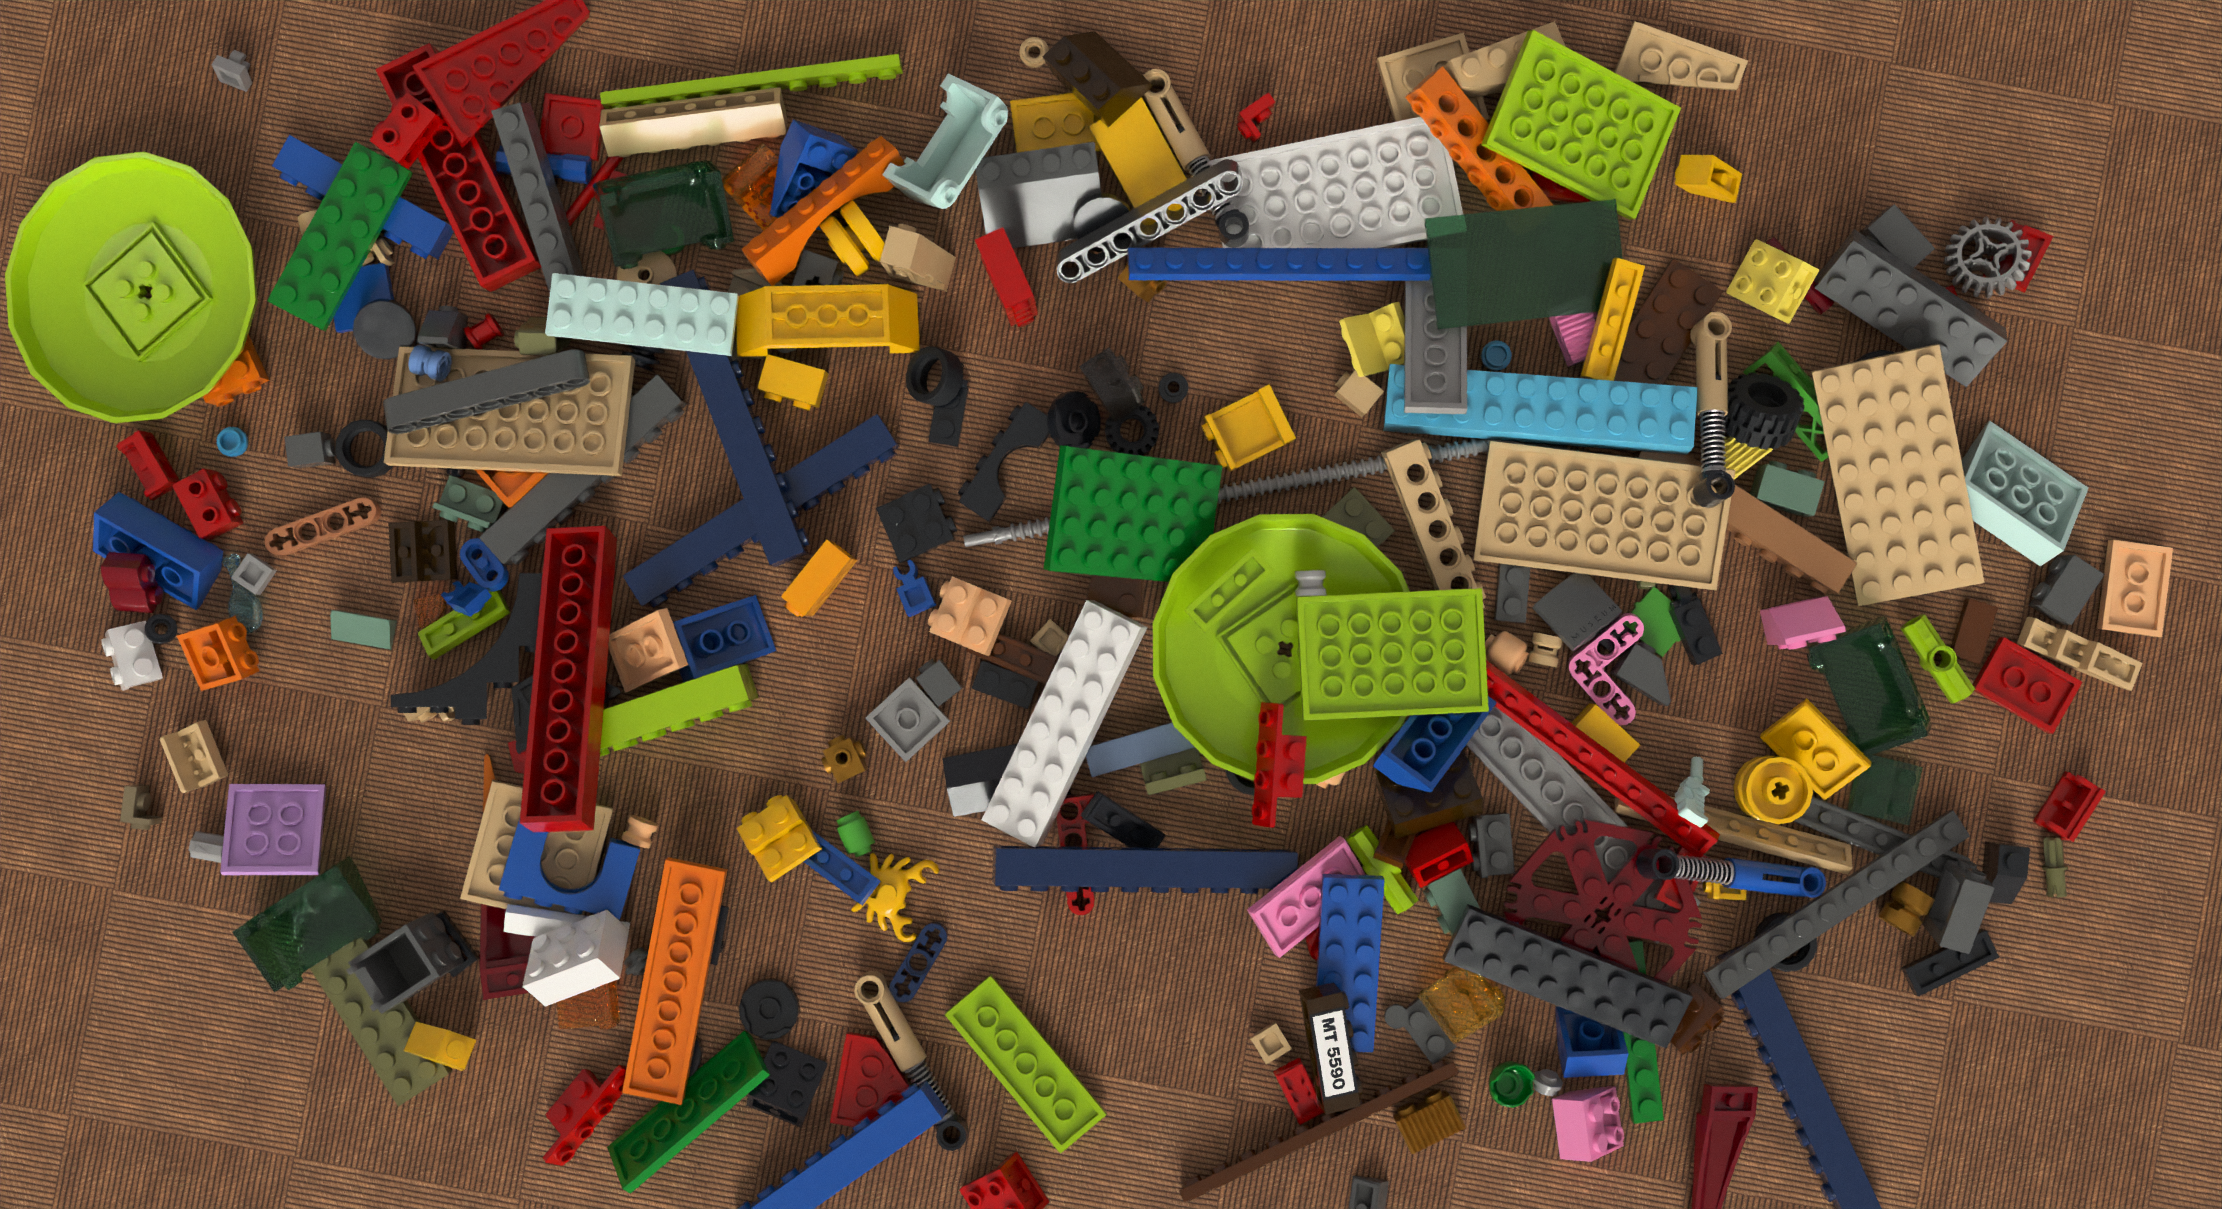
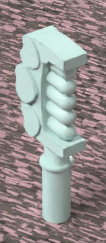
M1696 756L1691 759L1690 776L1680 783L1674 800L1677 803L1679 816L1702 827L1708 822V817L1704 815V798L1710 793V789L1702 785L1704 781L1703 759Z

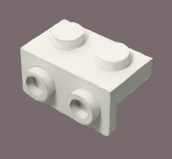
M146 621L108 629L105 633L106 638L101 639L106 657L111 656L114 667L110 668L114 685L120 684L122 691L163 678L153 643L145 634Z

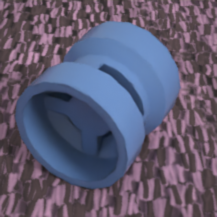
M419 344L413 348L408 366L413 374L419 376L427 374L429 378L441 382L447 378L450 372L452 358L448 352L441 350L434 352L430 347Z

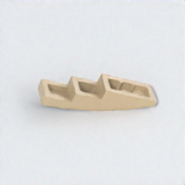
M2033 617L2026 618L2017 641L2019 646L2129 691H2132L2143 664L2099 642L2089 641L2068 630L2058 629Z

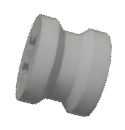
M1295 571V578L1298 580V588L1295 590L1296 596H1326V589L1323 587L1326 571Z

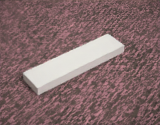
M508 904L503 932L537 937L588 916ZM620 921L627 929L630 928L629 922Z

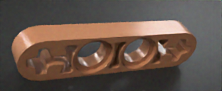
M362 497L269 531L265 537V547L270 553L280 556L298 552L372 525L380 518L381 508L378 502L373 499ZM363 504L364 506L371 507V511L367 513L368 518L366 516L352 518L350 514L362 511ZM335 513H340L344 517V525L339 530H334L330 525V518ZM308 523L313 524L316 528V535L311 540H306L302 536V528ZM278 535L285 538L294 536L296 541L290 540L283 543L284 549L275 546V542L279 540Z

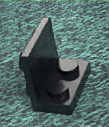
M773 1041L764 1058V1063L770 1076L748 1093L746 1106L802 1128L809 1106L827 1068V1063Z

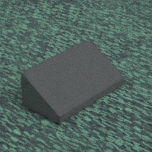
M1354 1175L1348 1209H1385L1389 1181Z

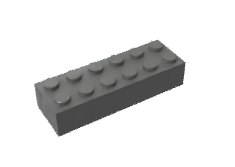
M1855 229L1816 276V290L1908 350L1939 344L1945 374L1965 387L1973 381L2008 341L2007 331L2004 326Z

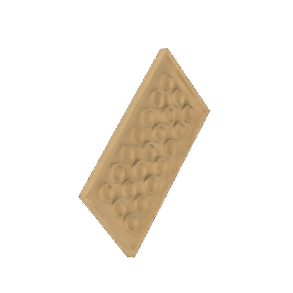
M1934 344L1811 371L1847 554L1850 559L1857 563L1851 574L1858 606L1985 583L1940 345Z
M399 347L393 396L544 357V355H521L519 351L431 348L434 352L436 350L448 352L452 358L450 372L447 378L440 382L429 378L427 374L419 376L411 373L408 362L414 347ZM585 354L590 383L586 386L408 433L392 434L388 432L383 463L388 466L622 476L635 360L631 355Z
M1489 440L1473 560L1717 590L1731 497L1713 508L1702 507L1695 501L1693 487L1699 481V474L1702 470L1701 465ZM1726 469V472L1734 480L1736 470ZM1711 485L1712 490L1717 493L1716 489Z

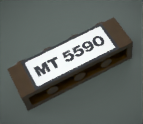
M1334 982L1299 990L1317 1104L1325 1115L1359 1107V1095L1362 1094V1085L1359 1077L1355 1075L1354 1067L1358 1066V1059L1354 1048H1351L1350 1038H1353V1029L1351 1022L1346 1019L1345 1010L1349 1009V1003L1345 991H1341Z

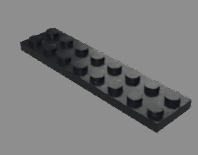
M1467 904L1442 956L1443 960L1447 963L1666 1049L1693 998L1690 991Z

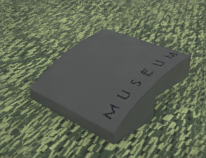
M1574 573L1533 606L1534 611L1572 651L1594 638L1600 629L1619 618L1622 613L1617 604L1588 574Z

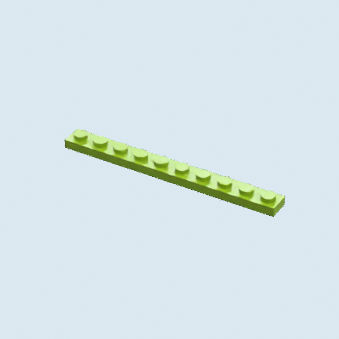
M899 54L606 91L600 92L601 104L605 109L778 87H781V89L789 88L790 91L797 92L806 90L807 86L818 84L822 88L834 87L837 85V82L842 81L860 84L866 82L867 78L878 77L880 80H891L896 78V74H903Z

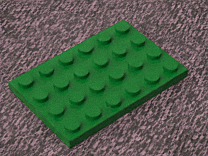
M1060 445L1043 569L1055 572L1169 582L1175 570L1213 534L1222 466Z

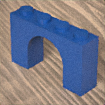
M519 817L499 891H504V896L511 899L522 900L523 896L535 899V904L544 907H552L553 904L565 906L564 910L573 914H582L583 911L597 914L608 910L620 920L640 847L610 837L601 870L596 878L580 888H562L552 883L546 877L541 866V855L548 832L530 831L520 824Z

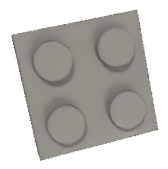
M911 677L865 718L905 762L950 722L948 717Z

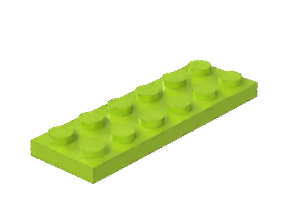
M992 974L945 1012L944 1015L1060 1154L1107 1115L1104 1108Z

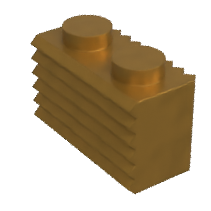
M1440 1089L1433 1090L1424 1096L1425 1101L1415 1106L1412 1102L1398 1108V1114L1393 1116L1411 1154L1426 1149L1428 1146H1432L1466 1128L1447 1090L1443 1092Z

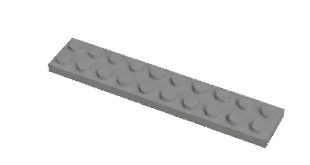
M1495 706L1466 744L1476 757L1549 833L1554 828L1556 829V835L1559 839L1563 838L1559 831V825L1563 824L1566 832L1573 834L1577 829L1574 820L1577 819L1581 822L1583 831H1586V823L1583 818L1627 826L1557 752ZM1600 836L1595 840L1594 848L1607 883L1637 850L1634 842L1608 836ZM1654 880L1634 902L1635 905L1672 912L1679 911L1654 898L1662 880ZM1694 896L1698 906L1701 902Z

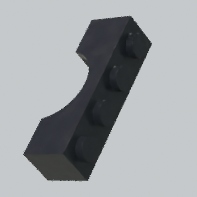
M1025 402L1022 407L1017 405L1008 418L1012 423L1005 432L1000 430L991 444L995 448L989 457L984 454L977 463L975 470L978 473L972 482L967 479L960 488L958 494L961 498L958 502L990 523L1007 499L999 485V470L1002 462L1010 453L1017 449L1026 447L1040 449L1050 435L1047 426L1048 416L1028 402Z

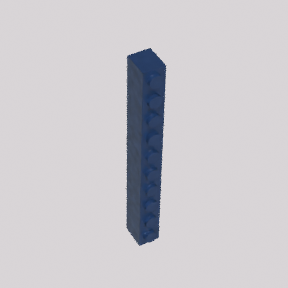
M694 270L660 283V285L711 291L705 276L700 277ZM686 351L769 565L777 567L809 554L806 546L810 545L809 538L805 529H799L795 520L796 517H799L798 510L794 501H788L784 492L788 488L783 473H777L773 464L777 457L770 443L766 445L762 434L766 432L761 417L759 415L755 417L751 406L755 404L750 389L748 387L744 389L740 378L744 377V373L737 359L733 361L732 356Z
M876 414L783 473L788 488L784 490L788 501H794L798 511L804 509L805 512L820 504L818 498L828 492L832 496L845 488L844 482L854 476L855 479H859L871 471L869 466L878 460L884 463L896 455L894 450L900 446L882 418ZM744 499L623 575V578L642 607H649L651 605L652 608H656L668 600L666 595L675 589L678 592L687 589L694 584L692 579L702 573L703 576L712 573L719 568L717 564L719 561L726 557L731 560L745 551L743 546L751 541L754 544L760 542Z
M993 845L992 882L995 886H1000L1001 891H1018V886H1030V891L1043 892L1048 891L1049 886H1061L1060 891L1078 892L1079 887H1091L1092 892H1109V887H1121V892L1133 893L1139 892V887H1151V892L1168 893L1169 888H1181L1183 893H1199V888H1210L1211 893H1228L1229 888H1240V893L1257 894L1258 888L1269 889L1270 892L1297 870L1298 852L1291 849L1038 846L1034 848L1032 846Z
M1746 943L1717 956L1719 961H1721L1722 959H1724L1725 957H1727L1728 955H1730ZM1768 969L1730 995L1737 1009L1743 1010L1747 1019L1743 1023L1748 1034L1757 1040L1759 1047L1756 1048L1760 1060L1764 1065L1768 1064L1772 1075L1769 1076L1772 1086L1776 1092H1781L1785 1100L1782 1103L1784 1112L1790 1120L1794 1119L1798 1128L1794 1132L1802 1147H1807L1810 1154V1157L1807 1158L1813 1172L1816 1175L1819 1174L1823 1181V1184L1820 1185L1821 1191L1828 1202L1832 1201L1835 1209H1882L1770 969Z

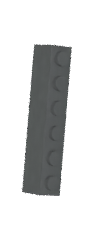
M519 102L491 110L548 290L551 289L553 273L585 276L531 103Z

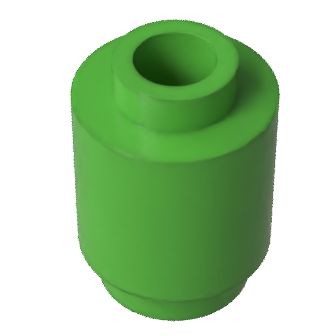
M859 811L836 820L839 826L836 829L847 854L854 853L855 857H859L872 851L870 845L875 843V840L865 817H861Z

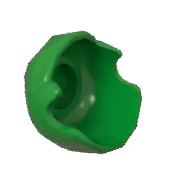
M1514 1061L1499 1063L1493 1068L1488 1080L1490 1095L1501 1106L1514 1108L1523 1105L1530 1095L1534 1093L1533 1079H1535V1074L1522 1063Z

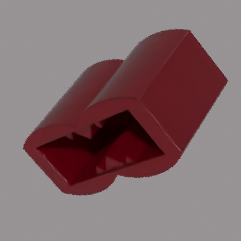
M109 552L101 565V575L104 584L109 589V596L116 611L153 613L157 605L162 602L163 590L158 586L155 579V567L151 564L148 556L145 554Z

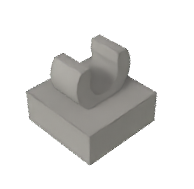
M234 50L230 54L229 59L217 55L211 65L218 80L247 92L252 85V80L248 73L250 63L244 61L246 54Z
M247 553L231 579L255 595H261L277 570L253 553Z

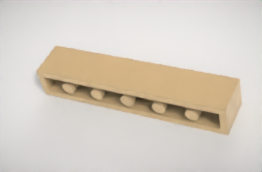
M781 87L605 109L601 110L599 127L608 157H628L637 153H658L662 150L677 148L685 150L692 146H716L724 142H746L763 137L777 138L781 135H786L788 118Z

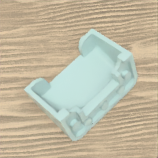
M949 73L940 85L947 92L946 103L942 102L940 105L947 113V116L917 162L906 157L904 160L905 165L897 166L890 162L882 174L907 197L919 203L940 209H946L956 201L958 195L1008 119L1007 106L998 96Z

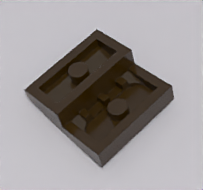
M446 519L388 523L391 583L457 579L455 525L453 521Z

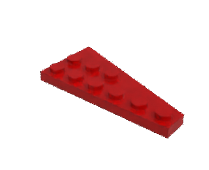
M545 0L412 66L417 78L462 148L493 117L491 110L502 108L590 17V11L583 0Z

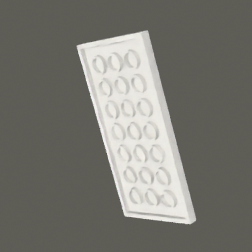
M1421 117L1208 161L1213 166L1222 160L1229 159L1237 162L1240 166L1243 187L1237 195L1228 200H1232L1231 204H1234L1236 209H1239L1248 218L1249 237L1246 243L1237 248H1389L1466 231L1452 158L1449 155V151L1431 133L1429 126ZM1226 174L1221 178V180L1224 182H1230L1234 180L1236 176L1233 174ZM1231 224L1226 228V231L1230 234H1238L1242 230L1237 224ZM1222 242L1223 248H1231V247H1228V246L1224 245L1223 242Z

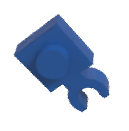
M908 560L910 571L906 575H902L901 570L897 566L893 567V573L904 584L896 588L907 616L912 617L937 604L926 578L922 576L917 579L918 567L912 560Z
M460 581L452 583L456 588L454 591L441 593V596L454 611L469 617L482 610L485 603L492 597L485 587L471 582L464 587Z

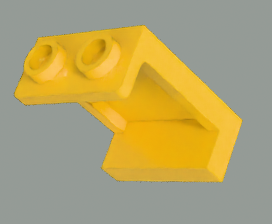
M1270 384L1227 407L1204 416L1205 424L1201 425L1207 440H1214L1218 451L1214 452L1219 465L1222 468L1227 467L1229 472L1296 439Z

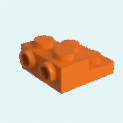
M249 334L241 354L216 386L203 396L205 403L213 404L217 407L230 404L234 401L233 397L241 393L250 394L262 388L261 384L270 381Z
M475 470L509 508H512L549 474L542 472Z
M236 616L177 635L201 691L242 680L260 671L257 666L259 663L258 655L250 650L245 638L247 635L246 627L238 622Z

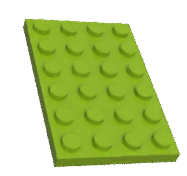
M1535 30L1527 31L1481 145L1632 220L1636 219L1681 107Z
M1482 588L1296 597L1302 720L1489 712Z

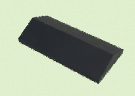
M1017 744L942 758L953 817L986 811Z

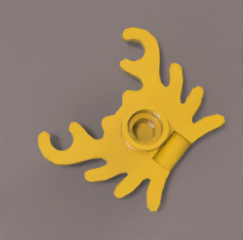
M871 853L870 873L881 882L864 903V905L868 904L866 912L867 923L873 921L874 912L876 911L878 924L883 931L888 929L885 917H887L892 923L897 938L903 942H912L916 940L917 934L905 935L902 929L904 925L911 924L913 919L898 914L899 909L906 907L905 897L912 889L908 880L915 879L924 884L926 883V878L922 875L923 868L929 867L934 873L938 874L939 867L934 861L925 859L910 869L902 870V867L911 861L910 857H905L899 860L893 867H890L894 855L889 854L881 868H878L877 857L874 853ZM857 902L851 910L857 912L864 905L862 906Z

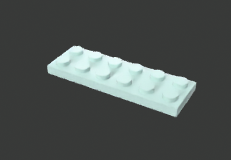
M553 273L545 334L555 337L732 356L739 296L737 293Z

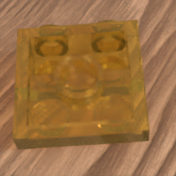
M1457 966L1445 972L1441 979L1421 990L1418 994V998L1453 1044L1503 1014L1504 1002L1506 1001L1503 992L1497 986L1492 988L1485 977Z

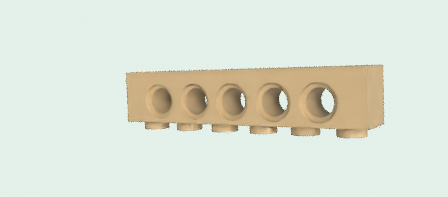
M1412 439L1381 452L1434 590H1452V580L1457 576H1461L1464 582L1462 589L1482 588V596L1485 599L1486 596L1480 582L1475 583L1471 573L1475 571L1473 561L1469 554H1464L1461 544L1464 543L1463 535L1459 527H1454L1450 516L1453 515V510L1447 498H1442L1439 488L1443 487L1440 476L1436 470L1432 472L1428 460L1432 459L1427 444L1425 442L1421 443L1420 439ZM1413 464L1418 465L1421 470L1420 477L1415 481H1411L1407 476L1408 468ZM1427 492L1431 496V504L1426 509H1422L1418 504V498L1422 493ZM1438 520L1442 524V531L1438 536L1432 537L1429 533V526L1433 521ZM1450 548L1453 558L1450 563L1443 565L1440 561V554L1444 549Z

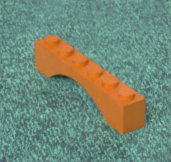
M879 136L854 158L847 161L832 176L822 181L810 194L800 199L783 216L777 218L761 234L754 237L741 250L757 273L771 286H774L796 268L799 256L809 237L832 212L858 197L891 190L894 185L882 174L890 162L897 166L905 165L896 147L882 136Z

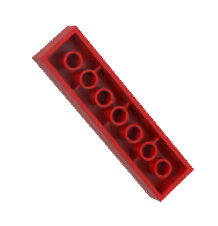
M430 43L375 70L392 105L407 92L444 120L412 67L439 53ZM445 122L418 156V159L480 286L492 292L540 269L541 265L534 243L501 175L496 171L497 167L480 132L478 131L462 148Z

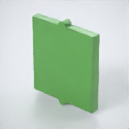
M1653 586L1640 602L1634 603L1635 608L1630 613L1637 615L1644 625L1643 635L1639 639L1656 650L1655 653L1663 657L1672 645L1681 639L1669 613L1672 601ZM1624 622V624L1627 627H1629L1632 631L1636 632L1634 626L1637 624V622Z

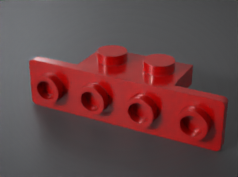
M1262 702L1258 716L1259 735L1256 746L1257 762L1254 776L1255 790L1254 804L1252 806V824L1270 828L1275 827L1277 797L1302 798L1307 736L1282 734L1284 705L1281 703Z
M618 1065L603 1084H601L591 1070H581L545 1114L561 1135L543 1156L546 1163L563 1166L574 1157L575 1151L585 1139L592 1135L594 1128L612 1110L613 1105L623 1094L626 1066Z

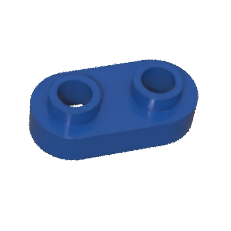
M473 538L464 543L460 550V559L476 582L490 592L502 589L509 579V572L505 565L479 538ZM482 553L481 558L476 560L477 555ZM498 574L496 579L491 581L492 577Z

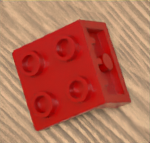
M1017 1151L1008 1155L995 1170L963 1185L959 1189L971 1209H1043L1050 1202Z

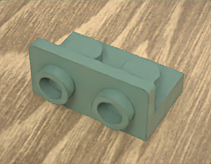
M449 475L439 503L434 502L432 508L440 510L439 516L453 522H457L458 518L469 521L467 527L484 533L486 528L489 529L501 518L506 505L493 490Z

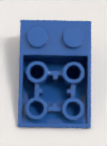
M793 119L780 146L770 214L777 218L783 216L800 199L816 189L822 181L828 179L842 168L847 161L854 158L858 150L840 135Z

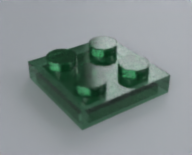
M1863 753L1872 762L1871 767L1854 778L1847 810L1910 825L1923 767Z

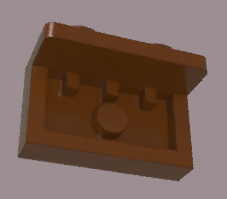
M1695 982L1687 989V991L1691 992L1693 998L1670 1041L1682 1055L1687 1051L1690 1053L1694 1052L1703 1041L1701 1037L1708 1030L1712 1032L1717 1029L1724 1020L1722 1016L1725 1012L1722 1007Z

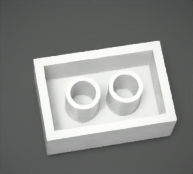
M604 910L533 938L522 987L544 1006H548L620 979L629 929L608 910Z

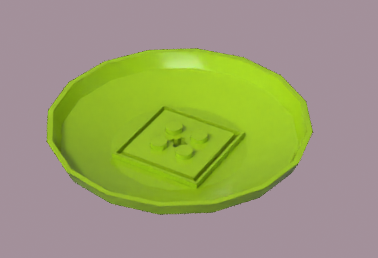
M145 151L94 157L53 181L20 223L5 272L8 327L30 374L67 408L111 423L163 419L208 394L243 351L258 303L254 251L229 199L193 167ZM146 287L153 288L150 291L151 298L144 297L147 294Z
M1259 514L1210 535L1172 574L1153 621V678L1174 727L1213 765L1254 781L1256 773V746L1259 735L1258 716L1262 702L1281 703L1284 705L1283 735L1307 736L1303 784H1318L1365 764L1403 726L1407 717L1386 716L1302 720L1296 597L1298 596L1295 593V590L1298 588V580L1295 578V571H1326V577L1323 579L1326 596L1410 592L1402 572L1364 534L1315 514ZM1254 548L1274 571L1204 633L1184 610ZM1281 641L1284 644L1291 643L1293 646L1290 649L1292 655L1288 658L1286 655L1279 656L1277 653L1280 649L1279 643Z

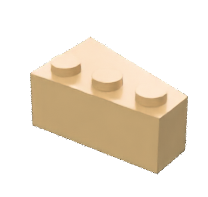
M898 224V228L889 226L880 262L889 277L947 292L956 257L921 234L916 233V228L906 224Z

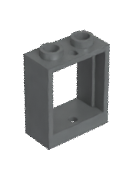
M1959 859L1958 862L1946 860L1932 897L1935 899V902L1928 914L1925 915L1922 923L1939 946L1970 954L1995 889L1986 878L1987 875L1979 871L1977 865L1965 859Z

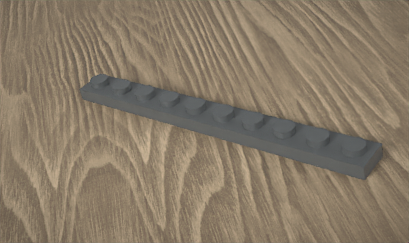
M1954 810L1947 811L1703 972L1719 998H1726L1970 837L1969 833Z

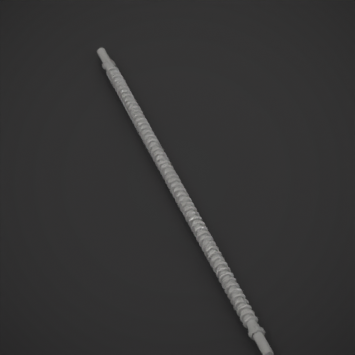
M1471 438L1470 442L1463 440L1462 444H1458L1455 441L1452 446L1449 443H1446L1445 447H1441L1438 444L1435 449L1429 446L1432 459L1428 461L1434 464L1435 460H1439L1442 463L1444 458L1451 461L1452 457H1456L1459 460L1461 455H1464L1465 458H1468L1469 454L1477 456L1478 452H1488L1489 440L1492 439L1475 441L1474 438ZM1493 440V441L1510 442V443H1518V444H1524V443H1525V442H1518V441ZM1378 455L1376 460H1373L1372 457H1369L1368 461L1360 459L1359 463L1352 460L1350 465H1347L1346 462H1343V466L1335 463L1333 468L1326 465V469H1321L1319 466L1316 471L1309 468V472L1301 470L1300 474H1296L1293 471L1290 476L1287 473H1284L1283 477H1279L1276 474L1275 478L1270 479L1267 476L1266 480H1262L1259 477L1257 482H1253L1250 479L1249 483L1241 481L1240 485H1236L1233 482L1230 487L1224 484L1223 488H1219L1217 502L1220 504L1223 499L1229 502L1230 498H1234L1237 501L1239 496H1243L1244 499L1247 498V495L1255 497L1256 493H1260L1263 496L1266 491L1269 494H1272L1273 490H1277L1280 493L1282 488L1289 491L1290 487H1294L1297 490L1299 485L1306 488L1309 483L1312 486H1315L1316 482L1323 485L1325 480L1332 483V479H1337L1340 482L1342 477L1349 480L1350 476L1358 478L1359 474L1366 477L1368 472L1371 475H1374L1375 471H1379L1382 474L1387 467L1384 459ZM1045 517L1044 521H1040L1037 518L1035 523H1031L1028 520L1025 525L1019 522L1018 526H1014L1011 523L1010 527L1007 528L992 527L991 531L964 535L965 547L995 542V545L1008 539H1013L1015 542L1018 537H1021L1022 540H1025V536L1034 538V534L1042 537L1044 532H1047L1048 535L1050 520L1048 517Z

